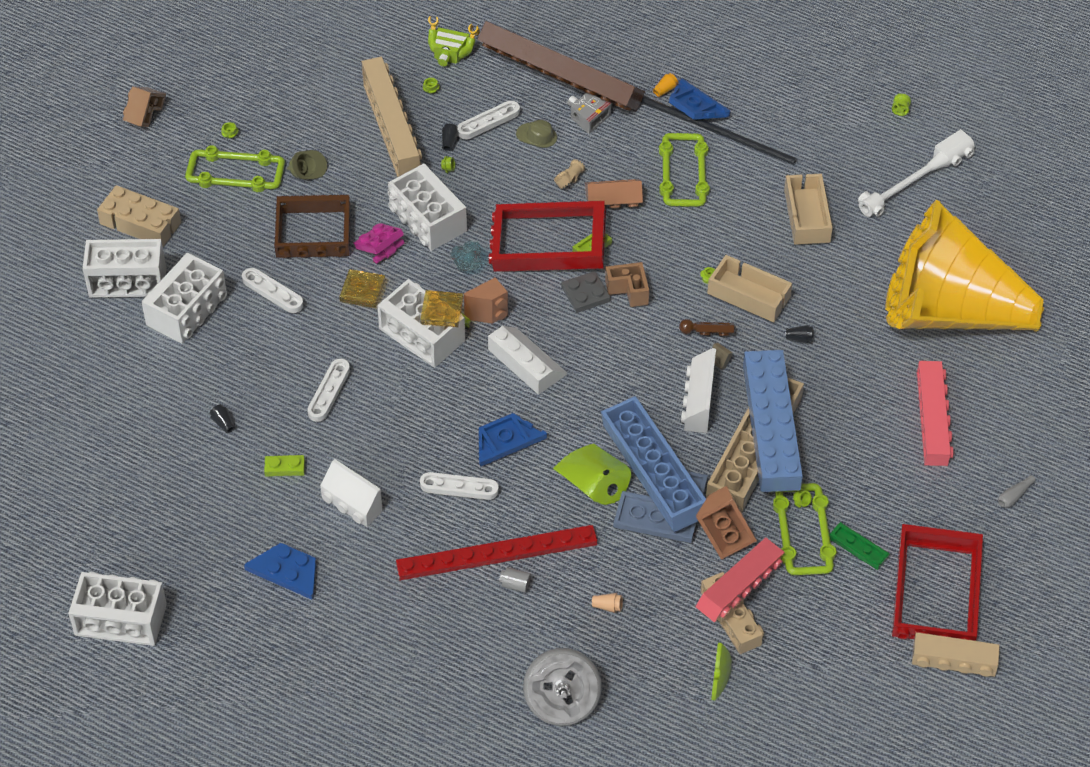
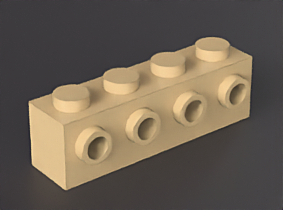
M724 572L702 580L701 593L703 594L724 575ZM741 598L742 600L736 608L733 609L731 607L730 612L724 619L722 617L718 619L739 654L761 646L764 636L761 626L755 623L751 610L745 607L743 598Z
M916 632L913 643V665L995 677L999 660V644Z

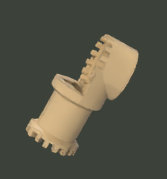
M573 159L570 167L559 173L554 178V182L560 189L565 188V185L568 186L567 183H575L578 180L579 174L585 170L584 163Z

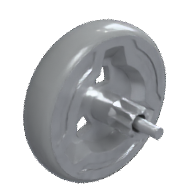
M555 648L540 654L530 664L524 677L523 693L528 707L539 719L552 725L568 726L584 720L593 712L601 695V678L594 663L583 653L570 648ZM570 670L575 673L572 680L565 676ZM552 682V690L544 689L543 684ZM571 694L573 702L567 704L563 698L567 699V696Z

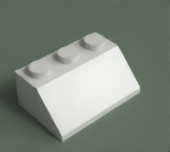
M334 459L320 485L321 496L325 502L335 505L340 512L350 515L355 522L368 527L382 513L381 489Z

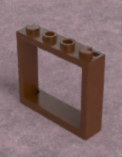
M350 195L277 196L274 243L276 258L349 256ZM344 212V242L282 243L283 213Z

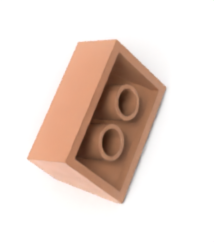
M639 179L585 182L587 201H605V205H610V208L621 207L620 204H628V207L639 206L638 203H643L642 181Z
M727 486L708 495L696 517L721 560L757 541Z

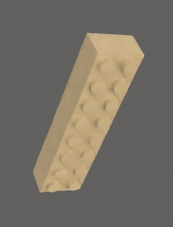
M382 57L361 61L363 86L397 177L422 165L420 161L422 160V154L420 149L416 148L417 141L415 136L412 137L411 135L413 134L411 124H407L408 118L406 112L402 111V101L397 98L398 91L396 87H393L392 75L388 74V64L384 63Z
M787 377L794 414L802 398L804 383ZM749 407L707 483L706 491L707 498L708 495L727 486L742 512L759 481Z

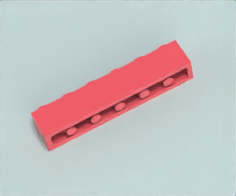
M919 361L917 368L924 465L948 466L949 459L953 458V446H950L949 443L952 441V431H948V427H950V415H947L949 400H945L948 390L947 384H944L946 369H943L942 361Z
M765 537L706 590L695 607L714 623L720 617L724 619L730 612L731 607L733 609L736 608L742 600L741 598L745 599L751 593L752 588L756 589L761 584L762 578L766 580L772 573V569L776 571L783 562L781 558L785 552Z

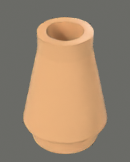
M618 593L593 595V608L613 613L622 611V595H618Z

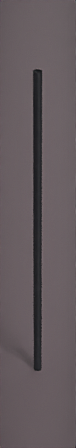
M643 96L641 103L793 165L797 161L795 157L702 119H692L682 111Z

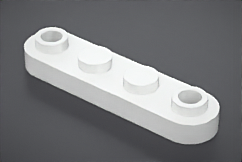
M507 101L458 125V136L462 139H471L517 117L520 113L519 104L515 101Z
M248 268L243 271L242 281L247 287L290 313H297L302 310L303 299L300 295L255 268Z
M345 359L334 360L328 368L308 406V416L312 421H323L334 404L350 373L349 363Z
M433 472L425 473L420 478V487L427 493L485 500L494 499L498 495V484L492 479Z

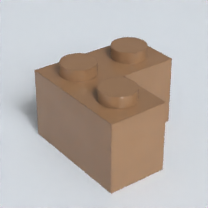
M132 86L128 93L127 106L123 111V120L141 127H149L153 111L162 110L166 93L148 87Z
M642 262L606 266L605 283L609 295L627 293L630 307L648 305L649 288Z

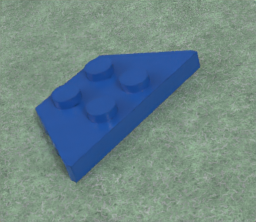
M683 78L680 79L679 85L675 87L674 92H672L669 98L670 104L692 119L725 118L730 115L729 109Z
M514 413L479 427L480 467L547 439V433L544 430L540 432L535 429L532 423L522 420L521 417Z
M279 543L244 565V569L250 573L311 600L314 598L315 557Z

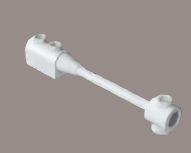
M960 129L935 145L933 158L917 172L881 195L876 192L870 194L867 191L862 193L858 198L861 212L867 217L873 214L880 216L884 212V201L930 171L947 167L951 164L954 166L959 165L963 156L970 158L975 152L972 138Z

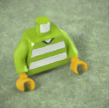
M429 16L428 22L431 29H429L428 44L439 65L447 66L448 62L457 64L461 58L471 54L476 41L474 38L480 34L478 26L475 31H472L474 25H469L468 31L471 33L469 37L467 33L438 27L436 30V27L439 25V19L436 17V22L431 23V16Z

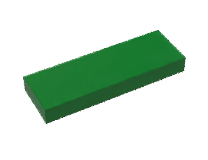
M841 522L829 534L832 542L876 570H879L889 558L890 553Z

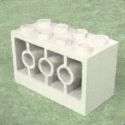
M425 164L388 182V205L393 213L395 212L401 222L409 227L412 234H416L421 243L431 251L467 232L466 206Z
M161 239L86 240L83 273L89 297H146L166 276V263Z
M186 253L142 300L146 325L183 344L187 338L192 336L195 329L203 324L205 318L214 312L216 306L226 298L227 291L223 270Z
M409 279L377 305L379 329L434 368L465 342L463 315L460 312L454 311L447 303L441 302L432 293H428L419 284Z
M81 572L68 614L75 636L155 646L167 603L162 582L141 580L135 577H118L113 574L102 575L95 572Z

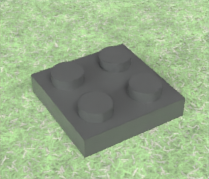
M595 271L561 282V287L576 313L610 302V295Z

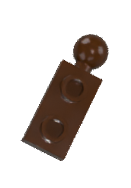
M684 319L680 322L679 329L684 334H689L696 330V332H700V335H711V332H719L718 335L729 336L730 333H734V323H693L689 319Z

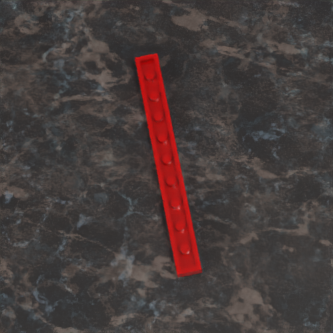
M593 525L397 559L396 566L399 580L401 581L596 546L597 538Z

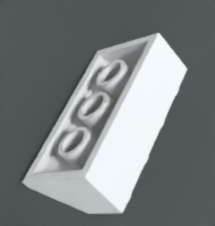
M501 326L488 335V350L538 395L567 375L563 368L519 329Z
M715 348L693 357L691 366L687 365L686 377H690V380L685 382V392H688V396H684L683 407H686V411H682L681 423H685L684 431L703 433L708 431L716 355Z

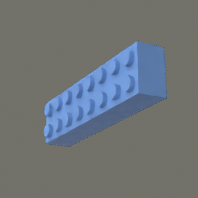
M783 350L745 351L743 370L760 491L801 490L803 476Z
M634 396L601 411L604 428L673 532L697 522L696 515L706 498L637 397Z

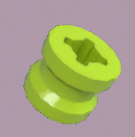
M906 94L895 95L892 112L899 116L907 115L911 98Z

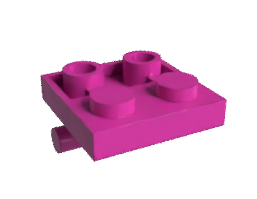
M380 223L373 226L372 230L368 233L362 234L354 242V245L358 250L378 254L373 257V261L378 264L383 259H388L395 254L396 250L405 244L404 240L400 238L404 234L401 228Z

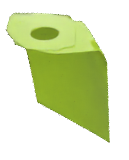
M594 443L571 452L553 468L593 501L603 505L619 501L622 491L626 492L631 478V471L626 464ZM609 469V474L604 475L603 471ZM611 484H616L618 487L617 492L610 496L607 492L608 487Z

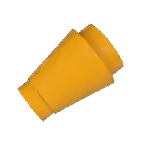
M672 73L665 74L653 89V93L660 97L675 89L678 79Z

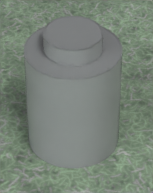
M507 567L505 571H501L499 582L502 583V587L526 593L529 588L531 573Z

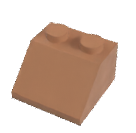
M496 278L464 293V315L472 321L492 324L508 316V291Z

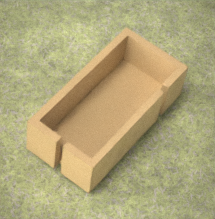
M806 174L804 189H801L802 175H786L784 192L794 245L830 243L832 223L822 174Z
M117 185L97 209L101 225L112 229L117 227V231L138 239H161L163 247L171 238V233L173 234L181 224L179 208Z
M725 255L709 278L707 294L771 322H775L782 308L785 307L791 298L792 283L747 263H743L740 277L741 261Z

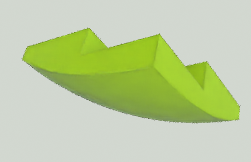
M722 643L717 645L711 700H716L721 695L728 683L732 669L730 653Z

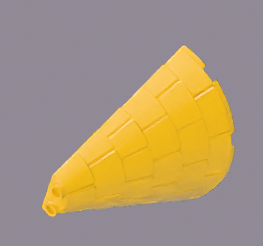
M935 200L924 213L925 218L921 225L917 224L909 236L898 259V262L901 264L896 273L892 274L885 304V310L889 311L886 316L887 323L896 329L1033 330L1037 332L1041 327L1040 319L1044 311V299L991 249H988L940 201Z

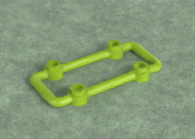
M667 133L662 138V143L659 145V154L662 156L663 182L659 186V193L663 196V201L668 206L700 207L706 203L710 187L706 182L705 157L708 155L709 147L701 134ZM669 140L698 141L694 147V154L698 157L699 182L696 184L695 194L699 199H670L674 186L670 182V156L673 153V145Z
M210 145L206 150L199 149L191 153L185 178L190 183H199V186L202 188H209L212 185L249 187L254 192H263L265 189H276L280 186L285 160L281 156L272 155L268 150H261L258 154L219 151L214 145ZM197 157H206V160L210 162L217 161L219 158L258 161L262 166H268L272 162L278 163L274 182H265V179L261 176H255L252 181L214 178L209 172H202L199 176H192Z
M816 483L801 484V488L806 491H815L812 507L818 512L823 544L820 548V558L825 562L826 566H793L796 550L790 545L786 517L789 501L783 496V492H797V490L775 491L776 498L773 500V510L779 517L783 546L781 550L785 552L781 560L785 563L787 572L791 575L828 574L832 572L836 548L830 544L825 511L828 508L829 500L823 495L821 486Z

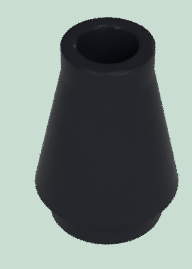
M449 123L445 124L442 128V149L445 151L452 150L459 134L456 125Z
M804 325L786 328V340L803 343L813 342V327Z
M219 404L210 410V418L225 433H230L235 429L227 407Z

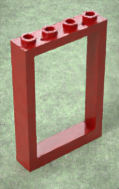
M605 201L496 204L495 212H492V221L494 225H491V236H493V239H490V250H492V253H489V264H492L494 272L604 268ZM593 216L591 251L500 254L502 219Z
M902 524L899 540L892 637L915 639L917 632L976 641L983 534ZM907 546L971 554L967 632L901 623Z

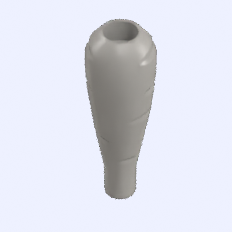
M1030 475L1025 480L1001 493L998 497L999 505L1003 508L1011 507L1028 487L1035 482L1034 476Z

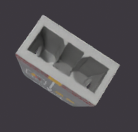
M589 93L584 94L580 99L571 96L567 102L571 106V119L588 134L611 116V103Z

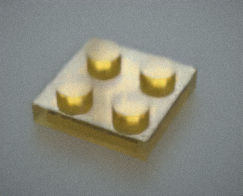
M349 269L339 296L340 302L376 308L385 283V275Z
M425 290L420 323L423 325L459 327L463 293Z

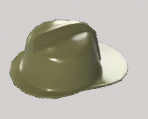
M541 119L524 123L516 130V137L521 142L547 148L553 146L557 141L556 132L546 120Z
M316 150L299 151L290 160L287 170H290L291 174L299 179H315L325 174L327 162L323 154Z

